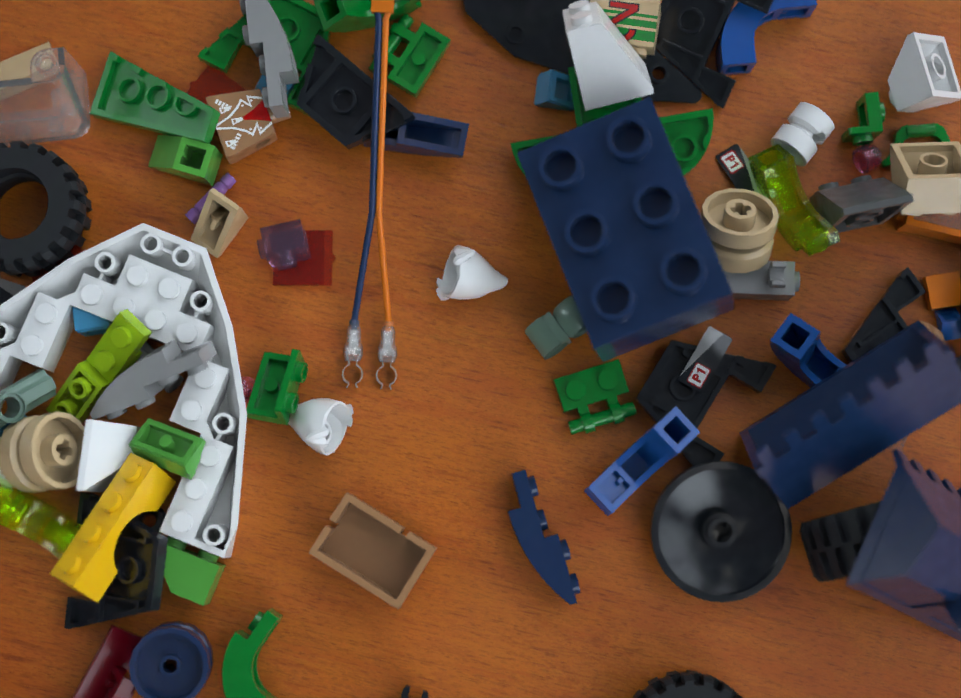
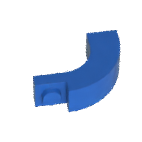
M774 0L768 15L738 2L729 14L718 38L716 46L717 72L723 75L750 73L756 64L755 30L762 24L772 20L810 17L817 6V0Z
M792 313L789 314L770 340L772 351L777 358L810 388L846 366L845 363L835 357L822 344L819 330Z
M675 406L608 466L584 492L608 517L650 476L680 453L700 431Z

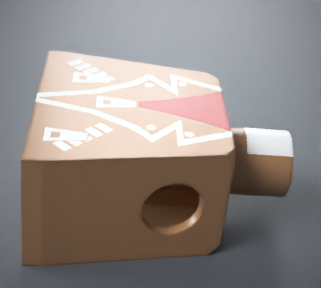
M260 89L205 97L208 106L220 112L216 130L225 156L230 164L236 163L275 142L278 138L273 124L291 118L290 112L289 117L276 118L269 107L265 108Z

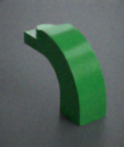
M313 0L324 31L352 32L375 27V15L371 13V0ZM395 0L394 14H391L389 22L401 18L403 14H409L422 6L421 1Z
M273 608L267 610L265 614L261 611L258 612L248 626V629L252 631L250 635L240 629L232 636L227 646L222 666V681L226 698H277L264 687L257 669L259 653L283 617Z

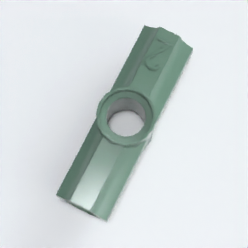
M38 369L0 391V406L4 399L8 405L4 415L0 410V428L8 423L19 422L25 413L57 395V386L53 378L44 369Z

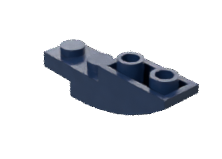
M526 470L511 474L520 508L507 512L521 548L541 578L570 605L577 603L575 595L581 593L576 574H569L566 560L571 559L566 539L559 540L558 534L546 537L543 535V530L548 529V524L543 509L536 510L533 497L539 496L534 475L527 477Z

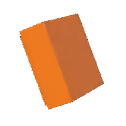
M959 271L922 278L923 288L926 291L925 298L928 311L960 306L961 281Z

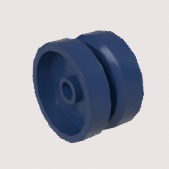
M182 621L164 622L151 629L134 648L129 663L131 682L137 693L143 698H195L211 673L214 663L212 645L205 633L193 624ZM167 659L175 660L177 669H175L173 664L167 665Z

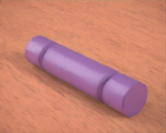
M227 172L220 179V182H217L212 188L224 195L227 189H230L237 181ZM209 191L194 205V208H191L185 214L193 224H196Z

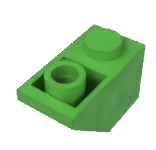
M158 135L148 167L213 186L223 154L214 145L184 136Z
M168 535L164 577L170 592L202 606L210 604L226 565L217 562L219 556L200 549L198 553L186 549V542Z

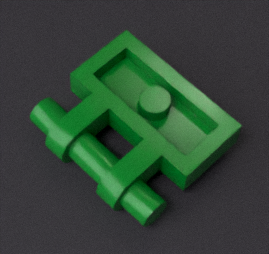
M403 14L398 23L394 22L389 29L388 67L392 68L387 80L417 98L450 46L451 39L424 23L420 25L416 33L412 32L409 29L414 19L407 14ZM405 42L408 46L400 58L395 56L393 53L399 44ZM374 60L368 68L372 73L374 72Z
M619 359L553 380L563 412L577 409L579 415L578 419L567 422L571 435L583 431L585 434L596 431L595 427L611 422L616 425L625 422V418L637 414L633 401L620 405L617 396L629 392ZM606 400L607 410L590 414L587 405Z

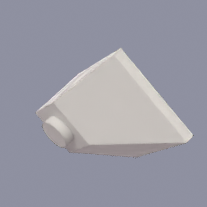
M916 32L908 34L888 78L890 87L889 98L897 112L913 113L961 100V89L945 38L943 36Z
M86 419L76 490L101 493L105 491L129 454L133 453L128 444L141 427Z

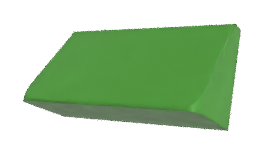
M148 418L128 445L135 455L155 463L159 468L192 480L198 467L205 440Z

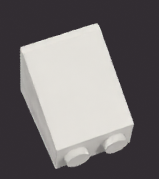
M588 0L577 1L570 4L568 9L562 10L585 111L654 94L645 62L596 1L591 3Z

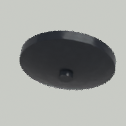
M709 461L682 471L666 485L659 495L652 512L650 539L654 555L660 567L680 589L703 600L732 602L758 593L778 575L790 551L792 523L789 510L765 479L758 475L756 470L730 461Z

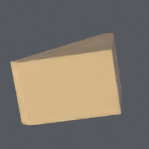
M212 188L208 193L190 240L197 245L207 248L211 255L219 258L249 217L239 205Z

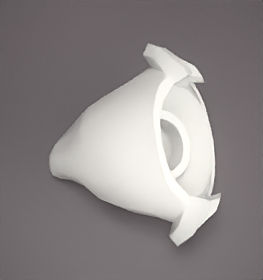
M456 245L450 252L446 262L443 278H437L436 284L438 288L436 293L441 301L449 300V298L476 299L493 291L503 289L508 283V278L495 270L475 250L462 245Z
M330 398L310 399L298 404L295 414H291L288 424L311 449L323 455H330L341 444L347 426H352L354 410L351 404H345L338 400Z

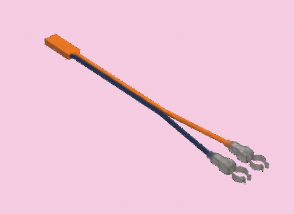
M371 0V13L375 15L369 213L352 317L349 319L347 342L344 345L343 353L345 361H348L347 366L350 365V361H357L356 366L361 370V379L363 377V370L357 363L363 357V345L361 343V328L358 316L375 214L385 314L377 357L383 366L384 362L390 363V368L394 370L396 375L395 380L397 378V372L391 366L397 358V347L395 345L394 321H392L382 216L389 18L391 14H394L395 0ZM344 368L342 371V378L346 383H348V387L350 383L344 377ZM378 369L376 372V379L383 387V383L380 382L378 379ZM395 380L389 384L390 390L392 389L390 385L393 384Z

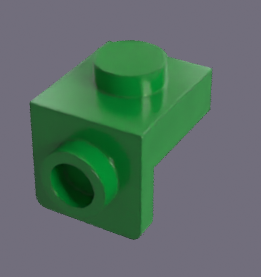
M878 92L864 93L856 102L859 127L848 128L841 136L842 143L852 142L853 146L869 145L883 132L882 122L885 121L886 111L884 103L879 100Z

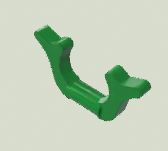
M937 123L902 126L895 132L892 143H904L906 139L931 137L937 140V142H950V139L944 127ZM890 153L880 162L881 168L891 165Z

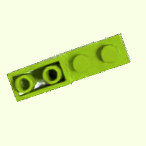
M128 309L119 312L88 358L76 365L46 410L49 413L57 411L70 413L82 423L90 415L94 405L105 389L121 373L136 363L143 353L140 350L152 332Z

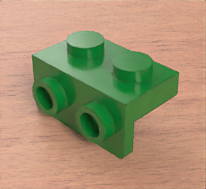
M292 349L290 356L264 351L246 408L248 419L288 425L291 414H295L298 408L299 395L297 392L299 385L305 382L308 373V364L304 361L300 350Z

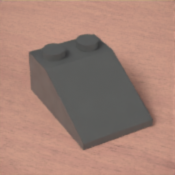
M871 175L854 178L851 180V184L839 186L838 182L823 184L818 187L819 191L809 198L819 237L884 224L914 201L913 195L884 177L872 179Z

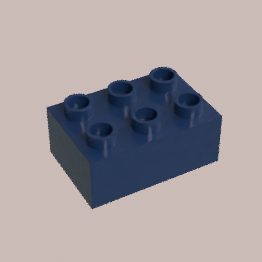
M651 97L517 153L592 346L603 362L734 310L733 292Z

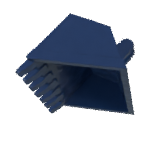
M916 321L741 431V438L754 469L761 478L765 479L787 509L791 508L961 403V370L955 360L956 356L953 350L920 321Z
M896 448L892 451L896 464L895 471L846 585L961 641V488L956 490L953 484L945 478L941 481L931 469L925 471L917 460L911 459L908 461L905 454Z

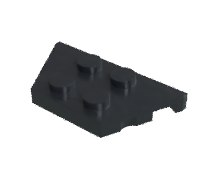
M318 34L313 43L316 46L311 64L307 65L304 76L305 84L300 90L297 105L349 150L371 140L373 80ZM388 92L386 95L385 133L413 122L416 118L412 112Z

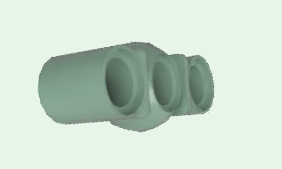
M573 295L564 299L554 308L553 316L548 311L545 315L532 322L525 330V334L545 360L555 356L568 344L572 343L569 338H578L587 332Z

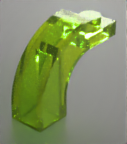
M776 144L748 158L759 193L770 199L777 207L779 215L777 228L796 252L802 249L811 256L840 242L838 230L815 210L807 198L798 176L794 156L782 146Z
M0 483V525L35 541L50 551L56 558L60 559L82 524H77V520L41 499Z

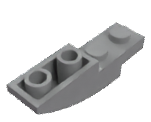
M239 0L241 11L247 17V25L242 26L245 45L251 46L256 57H259L262 76L266 75L267 87H262L265 108L269 107L276 118L289 117L286 85L299 83V77L288 37L267 0Z
M174 340L145 355L121 373L105 389L90 413L92 420L107 416L108 420L114 419L126 413V408L135 405L136 409L144 408L156 401L154 396L165 388L164 385L178 379V374L187 371L190 376L208 368L207 361L217 354L212 342L210 341L182 352L177 341Z

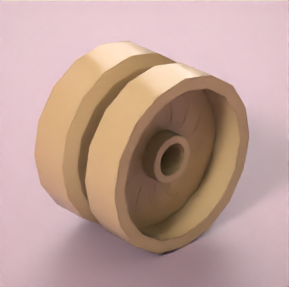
M735 188L716 191L708 196L702 205L701 218L723 271L729 273H748L759 270L766 265L772 254L773 237L779 219L777 207L772 201L758 192Z
M58 411L23 417L19 422L10 423L4 429L0 438V469L3 476L11 486L21 492L28 493L62 490L77 485L85 427L80 420L70 413Z

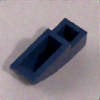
M412 112L416 117L413 122L385 133V150L424 156L463 158L469 124ZM371 140L363 143V146L371 148Z

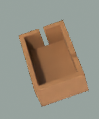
M346 492L330 517L331 521L338 523L337 527L333 528L330 525H325L308 553L399 610L437 547L412 531H409L407 536L403 535L404 526L353 494Z

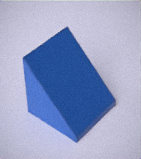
M956 307L935 310L937 327L943 333L944 340L960 339L961 320Z

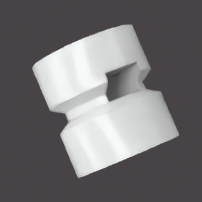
M800 102L788 117L790 124H783L770 141L773 148L783 158L795 165L805 166L818 150L817 145L823 144L835 126L831 118L813 104Z

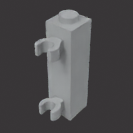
M768 261L759 270L748 273H729L724 271L733 292V299L788 301L795 296V292H798L800 288V272L795 271V262Z

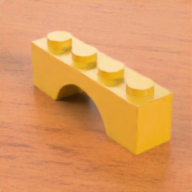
M130 453L50 574L73 590L98 603L118 573L114 562V550L121 531L135 516L147 511L157 512L176 484V481L155 463Z

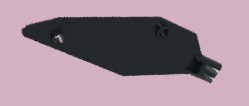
M464 0L465 13L514 57L569 74L568 67H574L562 10L568 9L570 4L581 0ZM656 49L654 56L646 55V58L642 59L646 64L654 94L641 97L642 99L651 97L652 101L692 104L700 101L702 97L701 90ZM654 70H661L664 78L655 79L652 72Z

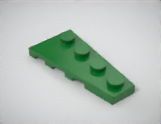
M111 51L89 113L96 118L165 135L184 136L207 144H211L220 116V112Z

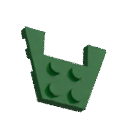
M267 0L288 37L296 61L297 71L301 73L299 83H295L288 96V106L308 115L297 105L300 90L305 84L306 68L308 64H311L316 47L313 44L315 37L319 34L329 43L331 32L323 30L314 5L304 0ZM243 14V17L230 29L227 27L218 35L219 39L208 49L205 47L199 53L198 58L200 61L227 74L242 45H245L242 26L247 25L246 14Z

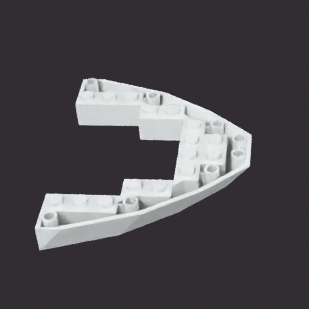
M142 223L65 260L0 305V391L13 384L22 361L51 372L55 371L74 328L72 307L79 308L110 322H113L119 312L128 309L152 332L149 336L150 339L162 344L176 340L182 352L211 341L217 354L207 361L208 368L194 375H188L169 421L201 433L200 438L205 440V445L192 480L182 477L159 532L222 558H229L232 556L238 528L247 410L233 325L207 248ZM5 399L1 403L0 410L4 404Z

